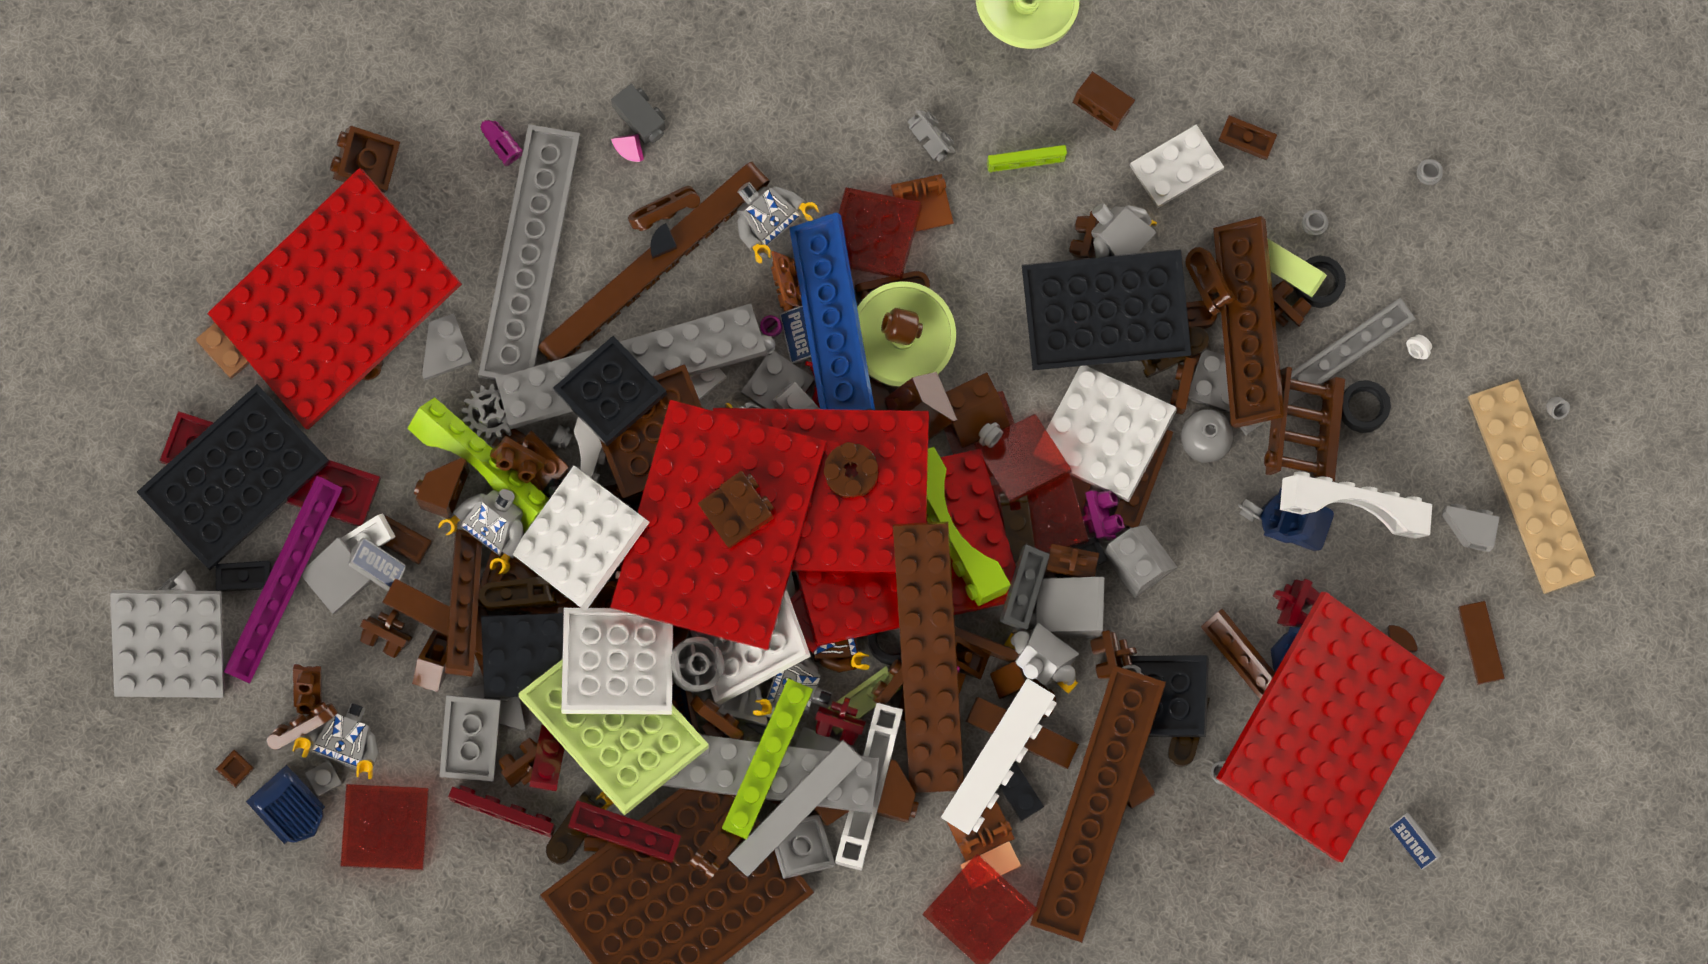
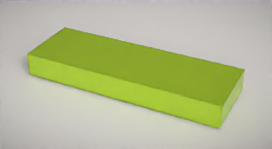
M1066 145L989 155L987 157V169L989 172L1061 163L1065 161L1067 156Z

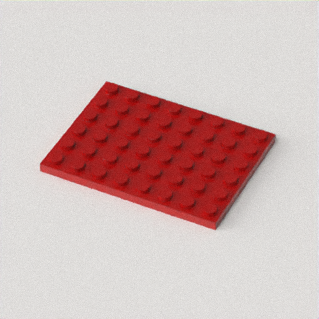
M359 168L207 314L301 425L309 430L454 293L462 283L364 170Z
M670 400L638 509V513L650 523L624 558L610 608L768 651L827 441ZM740 471H743L745 476L751 473L759 485L755 490L760 498L766 495L774 507V510L771 511L774 519L729 549L698 503L718 490L721 484Z
M713 408L715 412L827 441L791 571L896 573L893 525L926 523L929 411ZM847 442L860 444L868 448L874 454L878 465V480L869 493L860 497L845 498L837 495L828 486L824 475L825 461L828 455L836 447ZM848 464L845 467L847 471L845 476L851 478V475L853 477L857 476V465L852 464L850 466Z
M981 449L940 457L947 469L944 481V496L947 510L954 526L973 548L999 562L1011 584L1016 565ZM951 558L954 615L1005 604L1008 591L1006 594L978 606L975 600H971L967 595L966 583L962 576L958 577L955 573ZM796 571L816 646L899 628L896 573Z
M1321 592L1216 779L1326 855L1342 863L1445 677L1327 592Z

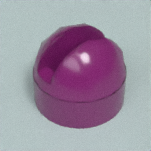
M768 315L760 323L762 333L767 336L775 337L782 331V322L776 316ZM775 323H778V326H776L771 332L767 331V329L772 327Z

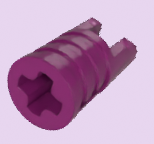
M490 120L482 121L480 126L482 133H484V136L489 141V146L505 166H509L522 156L523 150L515 142L514 138L511 137V134L500 126V123Z

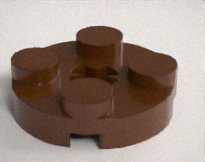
M847 442L836 447L828 455L825 461L824 475L828 486L837 495L845 498L860 497L869 493L878 480V465L874 454L868 448L860 444ZM848 464L850 466L856 464L858 475L855 477L851 475V478L845 476L847 472L845 467Z

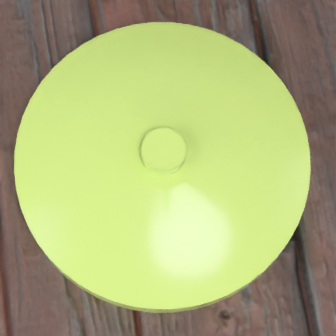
M976 0V6L982 22L998 39L1015 47L1036 49L1054 44L1068 33L1077 17L1080 0Z
M893 282L878 287L861 301L857 310L868 372L871 378L884 385L899 388L912 377L933 372L939 374L946 367L955 348L956 326L948 305L937 293L921 284ZM894 308L917 313L919 323L923 324L920 338H915L910 345L890 342L886 339L885 333L881 331L884 315L887 312L890 313Z

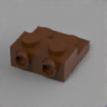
M349 126L345 132H340L337 140V146L341 147L339 156H334L331 162L330 171L334 172L333 179L345 182L360 168L364 170L382 192H387L400 141Z
M740 471L721 484L718 490L698 503L729 549L774 519L771 514L774 507L766 495L760 498L755 490L759 485L751 473L745 476L743 471Z

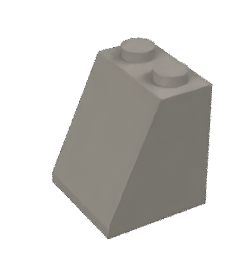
M1147 525L1130 528L1110 542L1104 553L1108 559L1107 562L1134 598L1178 568Z
M1104 577L1042 579L1035 603V613H1032L1029 628L1034 629L1036 624L1039 623L1056 637L1082 639L1100 637L1103 631Z

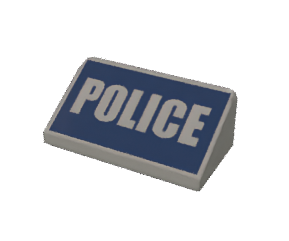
M803 306L780 313L790 362L796 364L812 360Z
M362 538L352 548L348 564L387 591H389L395 578L401 579L406 567L404 563L366 538Z
M1406 813L1390 825V830L1421 869H1425L1441 857V853L1409 813Z

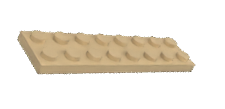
M1517 379L1468 396L1469 403L1543 593L1546 594L1593 578L1595 576L1519 380Z

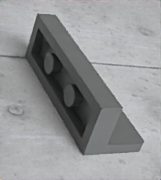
M1024 545L1021 548L1000 618V622L1013 626L1012 632L1014 633L1028 629L1050 554L1028 545Z

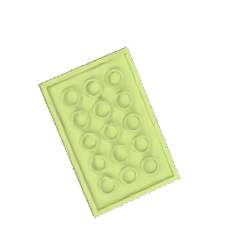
M563 659L519 693V698L624 815L709 748V744L673 704L672 715L562 714Z

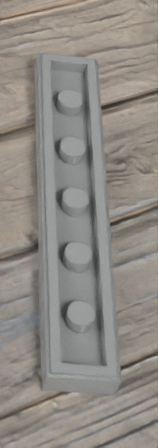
M842 740L754 829L748 839H745L728 856V859L748 877L862 761V758Z

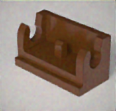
M1092 71L1078 89L1072 103L1116 131L1130 112L1135 99Z

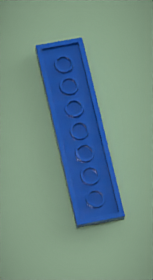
M836 212L789 227L820 409L875 410L841 215Z

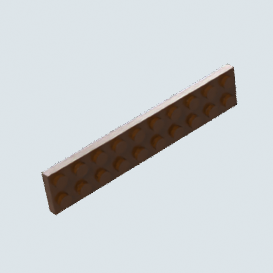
M948 522L894 524L893 535L909 784L915 793L957 791L964 781L949 524Z
M1113 666L1030 926L1083 943L1166 682Z

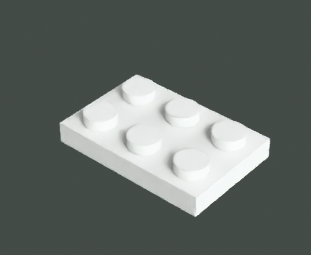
M1197 124L1130 163V167L1157 208L1224 170L1223 164Z

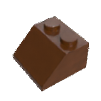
M937 372L912 377L884 398L888 410L929 411V440L957 420Z
M987 372L946 392L957 418L950 426L962 449L978 442L981 438L979 432L988 423L990 425L994 422L998 423L1001 430L1010 426L999 394Z
M459 458L426 473L423 480H418L414 494L417 495L416 500L420 509L447 519L452 517L470 472L465 459Z

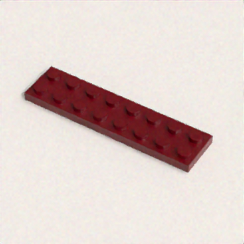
M178 411L160 462L167 465L211 426L213 422ZM329 460L330 463L316 476L343 488L329 518L359 527L366 522L381 478L380 476ZM316 476L294 494L286 504L302 508Z

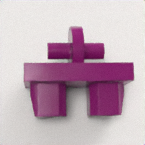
M1091 490L1086 492L1088 506L1084 507L1085 516L1079 518V524L1081 526L1088 525L1089 532L1096 533L1098 539L1106 538L1108 541L1115 539V533L1125 528L1122 517L1117 514L1110 516L1109 508L1118 505L1117 495L1113 491L1098 492Z

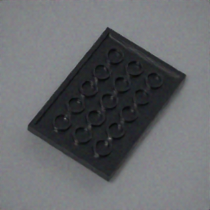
M1181 249L1022 264L1032 371L1191 356Z
M256 384L143 485L137 493L210 571L326 467L330 461L264 390Z

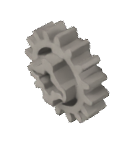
M494 384L490 385L489 390H485V387L481 385L480 393L477 394L472 390V400H464L468 408L462 409L463 416H466L463 422L474 433L477 432L476 434L480 438L486 436L488 442H491L493 436H497V439L501 441V434L505 432L510 436L511 431L505 410L502 409L503 403L499 390L495 389ZM474 412L480 416L479 424L474 420Z

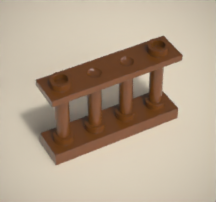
M1285 367L1280 370L1285 417L1271 420L1268 451L1264 457L1265 474L1272 475L1280 472L1282 467L1311 472L1315 478L1330 477L1333 479L1332 482H1335L1345 379L1334 377L1325 381L1324 385H1318L1291 379L1292 368ZM1290 390L1321 396L1323 399L1321 411L1289 405ZM1287 415L1318 421L1320 424L1318 437L1287 431ZM1284 441L1315 447L1317 450L1316 461L1310 462L1283 456Z

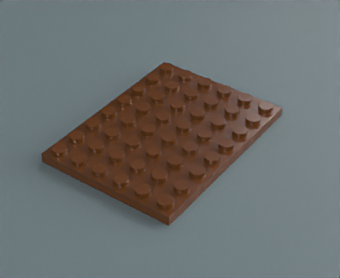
M680 788L638 820L639 822L681 836L672 863L609 842L540 894V897L591 964H723L814 892L801 875L783 879L775 850L748 877L728 857L712 879L705 876L706 872L698 866L695 868L689 864L719 821L731 808L736 795ZM756 819L750 834L760 824L758 819ZM744 838L740 839L732 852L745 840ZM709 852L704 856L711 863L716 859Z

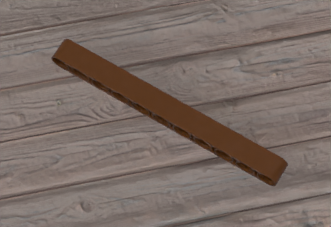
M753 162L747 163L670 230L677 249L653 259L651 249L649 248L540 343L538 349L550 362L574 355L582 348L580 345L586 340L589 342L601 331L600 328L605 323L609 324L621 314V309L625 306L629 307L640 297L639 294L644 289H650L660 280L659 276L673 269L680 262L679 259L682 256L689 255L699 246L698 243L703 238L707 239L719 229L718 225L723 221L727 222L737 213V209L746 203L737 192L744 184L750 182L758 191L762 187H767L770 180Z

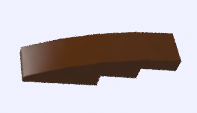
M976 697L965 722L992 735L1007 710ZM1044 727L1041 728L1034 740L1029 737L1024 745L1028 749L1027 752L1042 757L1064 769L1069 768L1079 744Z

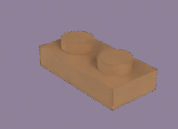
M216 323L212 324L195 339L230 379L250 364Z

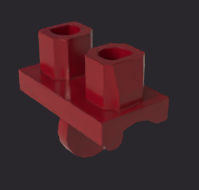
M1296 579L1292 585L1286 584L1283 591H1274L1273 597L1279 600L1276 609L1281 611L1277 624L1284 627L1294 626L1301 628L1308 616L1307 613L1301 611L1304 603L1313 606L1320 592L1311 587L1312 581Z
M845 697L843 704L833 701L830 709L822 706L819 707L815 720H818L816 734L830 737L833 726L843 729L840 741L844 740L847 744L854 745L858 735H862L866 721L855 718L858 709L848 706L850 698Z

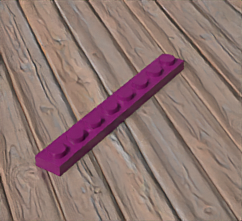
M316 476L226 665L225 673L250 684L343 488Z

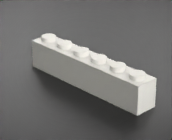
M1026 679L941 816L942 819L968 835L971 830L977 833L985 820L981 817L986 807L991 809L999 797L995 793L1000 784L1006 786L1014 773L1009 770L1014 761L1020 763L1028 751L1024 747L1029 737L1033 740L1036 738L1042 728V725L1038 724L1044 714L1049 717L1057 703L1053 701L1054 694L1030 679Z

